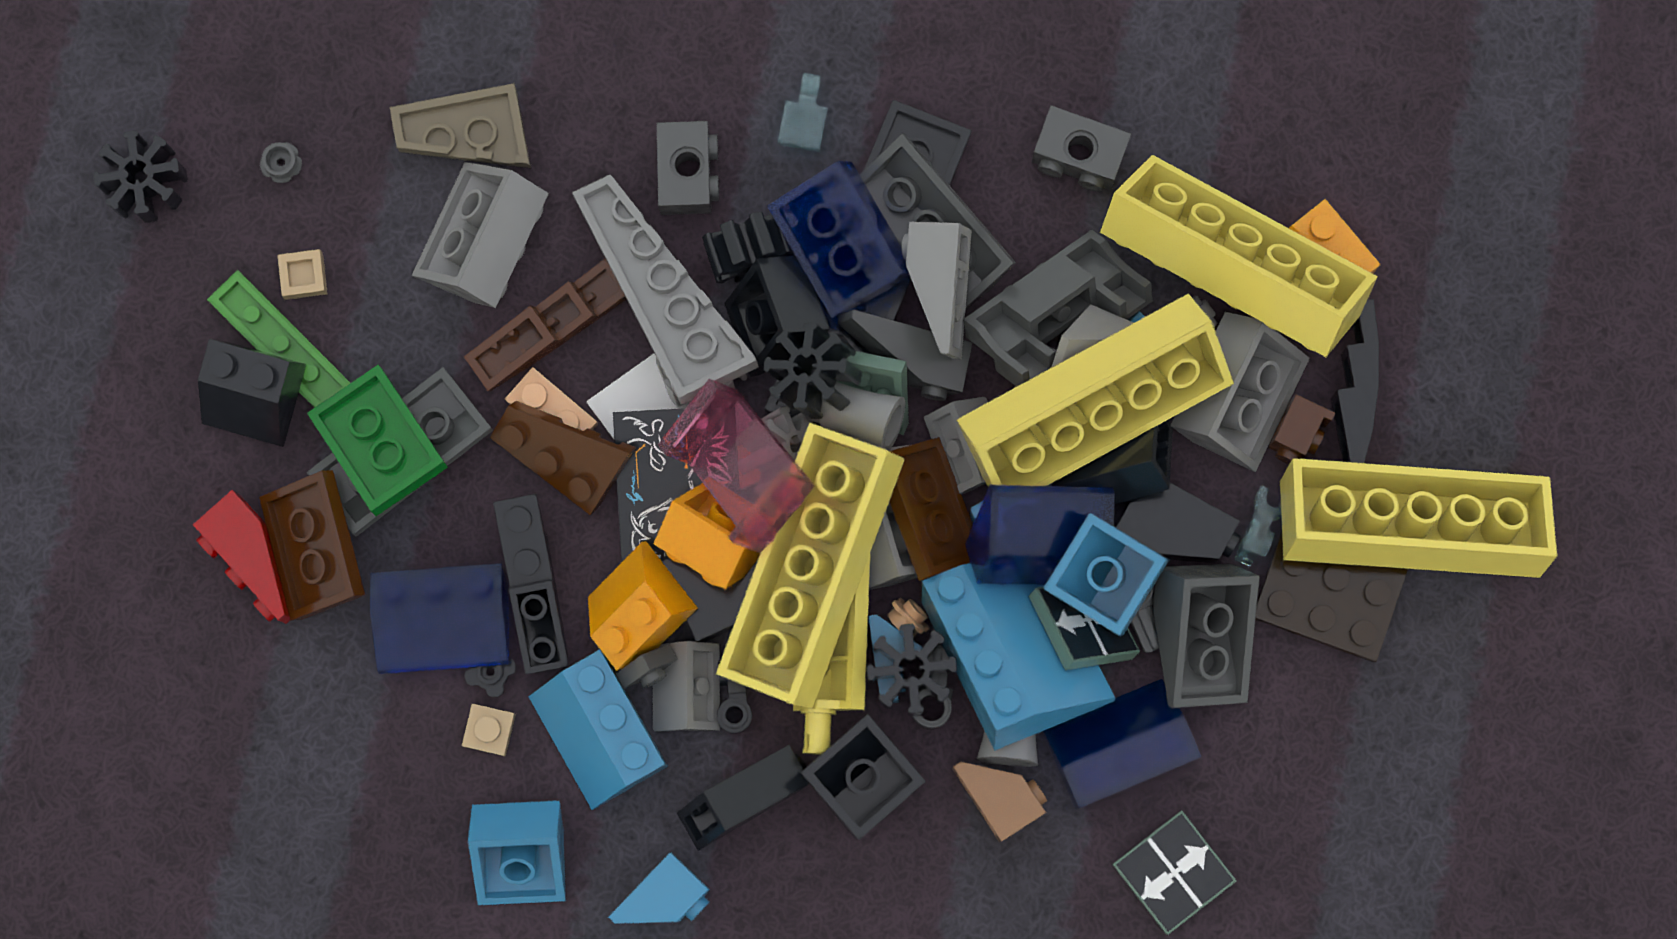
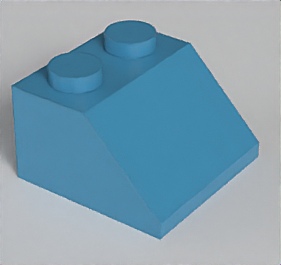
M1089 513L1043 589L1121 636L1126 632L1169 562V559L1099 517Z
M560 801L472 805L468 845L478 905L566 901L564 829Z

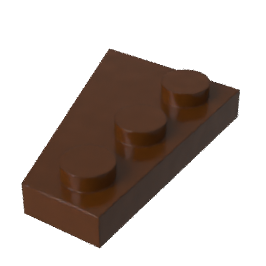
M518 401L513 402L507 407L490 436L493 441L589 515L599 508L636 447L624 442L618 445L602 439L601 433L587 428L582 431L563 423L562 418Z

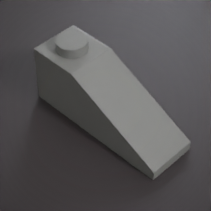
M909 222V231L902 240V255L906 259V267L940 353L953 359H962L963 319L965 318L972 230L960 223Z

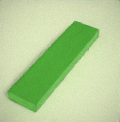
M238 270L207 299L258 351L306 364L299 393L314 408L350 384Z

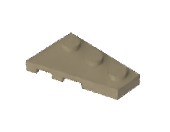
M514 83L390 107L396 147L399 152L531 168L517 89Z

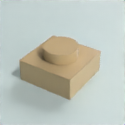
M320 249L277 255L281 293L285 300L327 294L324 258Z
M472 704L462 746L506 756L516 714Z

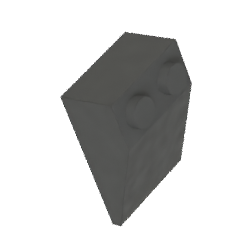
M1233 564L1166 566L1155 583L1153 613L1168 706L1179 708L1248 702L1259 575Z

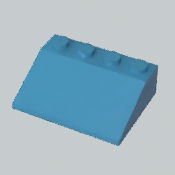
M1040 552L963 564L922 581V605L935 631L944 637L943 647L948 658L955 657L956 674L994 751L1115 701V696L1099 665L1071 670L1064 669L1029 598V595L1035 588L1045 587L1051 577V573Z

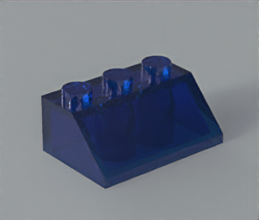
M852 161L835 162L767 205L831 318L880 295L910 276L906 267V259L902 255L901 245Z
M990 485L965 543L977 584L1046 585L1089 513L1114 526L1115 494L1113 488Z
M501 563L370 573V617L377 671L379 674L509 664L508 584Z
M1162 679L1119 696L1109 704L1043 731L1076 810L1201 757L1181 710L1168 706L1165 683Z

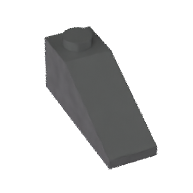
M851 310L839 315L837 324L871 354L907 361V386L921 389L922 397L945 401L947 396L963 392L973 342L963 340L962 359H953L940 353L932 331L857 310Z

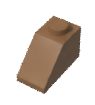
M960 762L952 768L999 842L1046 813L1041 805L1047 802V799L1033 779L1026 783L1022 775Z

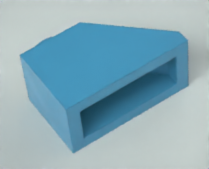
M670 852L609 918L614 923L680 922L685 916L690 921H693L710 903L704 897L710 889L681 860Z

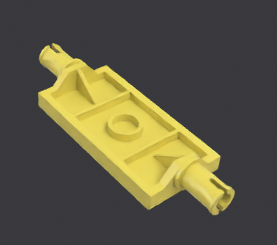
M869 554L813 708L793 705V711H801L802 714H805L804 748L802 753L822 754L830 747L831 715H836V711L864 710L871 554Z

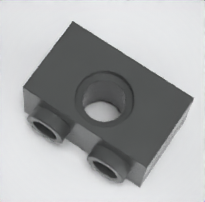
M1051 105L1036 144L1032 162L1038 164V170L1046 175L1060 178L1064 173L1078 178V184L1088 190L1101 192L1103 188L1111 190L1131 133ZM1076 144L1084 145L1089 149L1091 156L1085 160H1077L1070 155L1068 149Z
M708 121L656 123L658 206L661 215L711 214V201H719L718 175L711 176L710 160H718L717 134H710ZM685 161H695L700 165L698 172L689 177L680 175L677 169Z

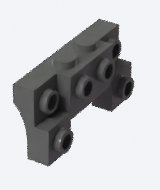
M1090 230L963 319L965 335L971 342L994 358L996 371L1017 387L1052 367L1055 351L1045 344L1069 328L1090 304L1124 319H1129L1153 301L1152 286L1150 281L1134 271L1116 254L1106 239L1095 231Z

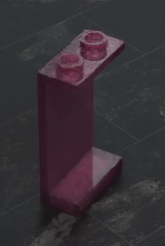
M710 378L657 444L666 456L689 464L736 525V528L728 537L730 541L760 553L773 541L778 531L794 511L801 506L803 500L815 487L740 392Z

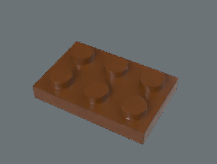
M940 437L890 451L905 459L889 503L919 581L960 565L973 563L985 558L963 497L959 493L958 484Z
M333 470L319 471L259 497L290 621L303 620L365 595Z

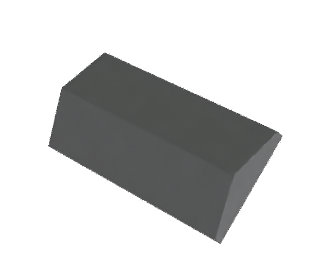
M905 133L901 134L843 190V193L905 265L906 259L902 255V240L909 231V222L960 223L972 230L966 310L989 292L1016 263Z
M444 367L402 398L447 466L493 431ZM333 453L307 471V474L310 476L319 471L333 470L347 526L355 537L416 491L414 490L390 508L375 516Z

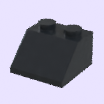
M802 255L757 258L724 303L734 331L757 360L758 368L749 372L750 377L765 373L764 362L766 357H770L773 360H789L791 354L775 341L783 331L789 332L800 342L804 343V323H816L826 332L829 330L827 314L820 305L814 289L813 277L808 272Z
M209 339L198 377L202 424L284 447L306 364L230 342Z
M868 714L800 772L826 806L851 835L858 840L926 782Z

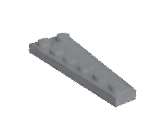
M611 174L572 192L583 217L681 405L758 368L757 360L730 324L713 307L711 300L690 278L684 266L667 249L661 237L645 221L642 213Z

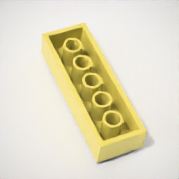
M1151 155L1114 192L1100 233L1113 239L1120 246L1133 250L1151 260L1155 265L1171 271L1189 281L1191 285L1209 292L1225 301L1229 306L1247 313L1263 322L1267 327L1287 335L1301 343L1305 348L1316 351L1325 357L1328 356L1361 315L1378 277L1154 155Z
M1187 294L958 418L957 422L983 480L1002 508L1005 509L1231 386L1234 382L1212 321L1192 297Z
M809 423L716 674L793 705L813 708L903 466L904 458L888 450Z
M1293 458L1280 480L1284 560L1540 578L1557 557L1550 477Z

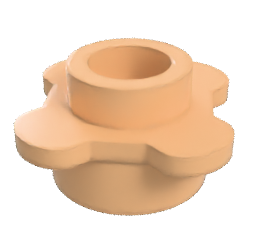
M902 598L892 602L894 608L888 613V617L898 630H900L901 625L914 624L915 632L913 637L917 633L922 634L924 631L927 632L929 630V626L924 622L927 619V615L916 602L911 599L905 602Z

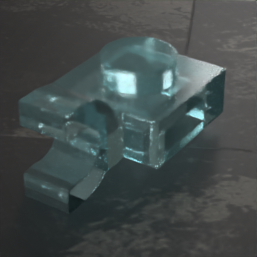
M803 73L799 101H785L778 145L820 152L828 112L827 108L816 106L821 85L820 76Z
M1262 485L1255 496V511L1234 559L1247 566H1251L1258 555L1264 557L1267 555L1275 536L1274 532L1269 531L1271 522L1282 518L1281 503L1276 508L1269 506L1266 502L1269 488Z

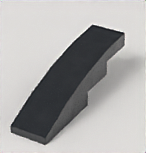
M1374 299L1367 300L1361 315L1353 324L1356 344L1347 345L1341 353L1346 389L1337 390L1331 398L1333 412H1335L1334 419L1342 462L1364 463L1373 432L1379 388V339Z

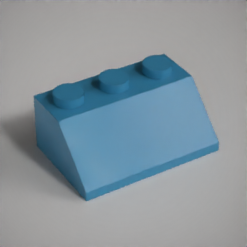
M601 650L563 670L529 696L592 810L668 767L628 694L617 679L616 673L607 657Z

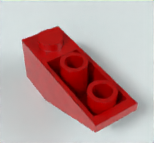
M231 490L193 524L201 534L196 540L212 558L220 555L229 565L224 571L226 575L241 590L246 586L249 587L257 596L253 605L269 622L276 618L278 621L287 624L290 621L266 523L241 495Z

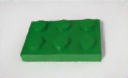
M379 364L307 412L358 493L375 516H378L448 468Z

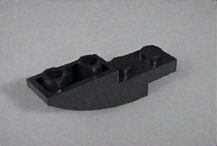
M533 493L496 500L493 502L510 585L509 594L525 674L567 667L569 662L562 616L538 495Z

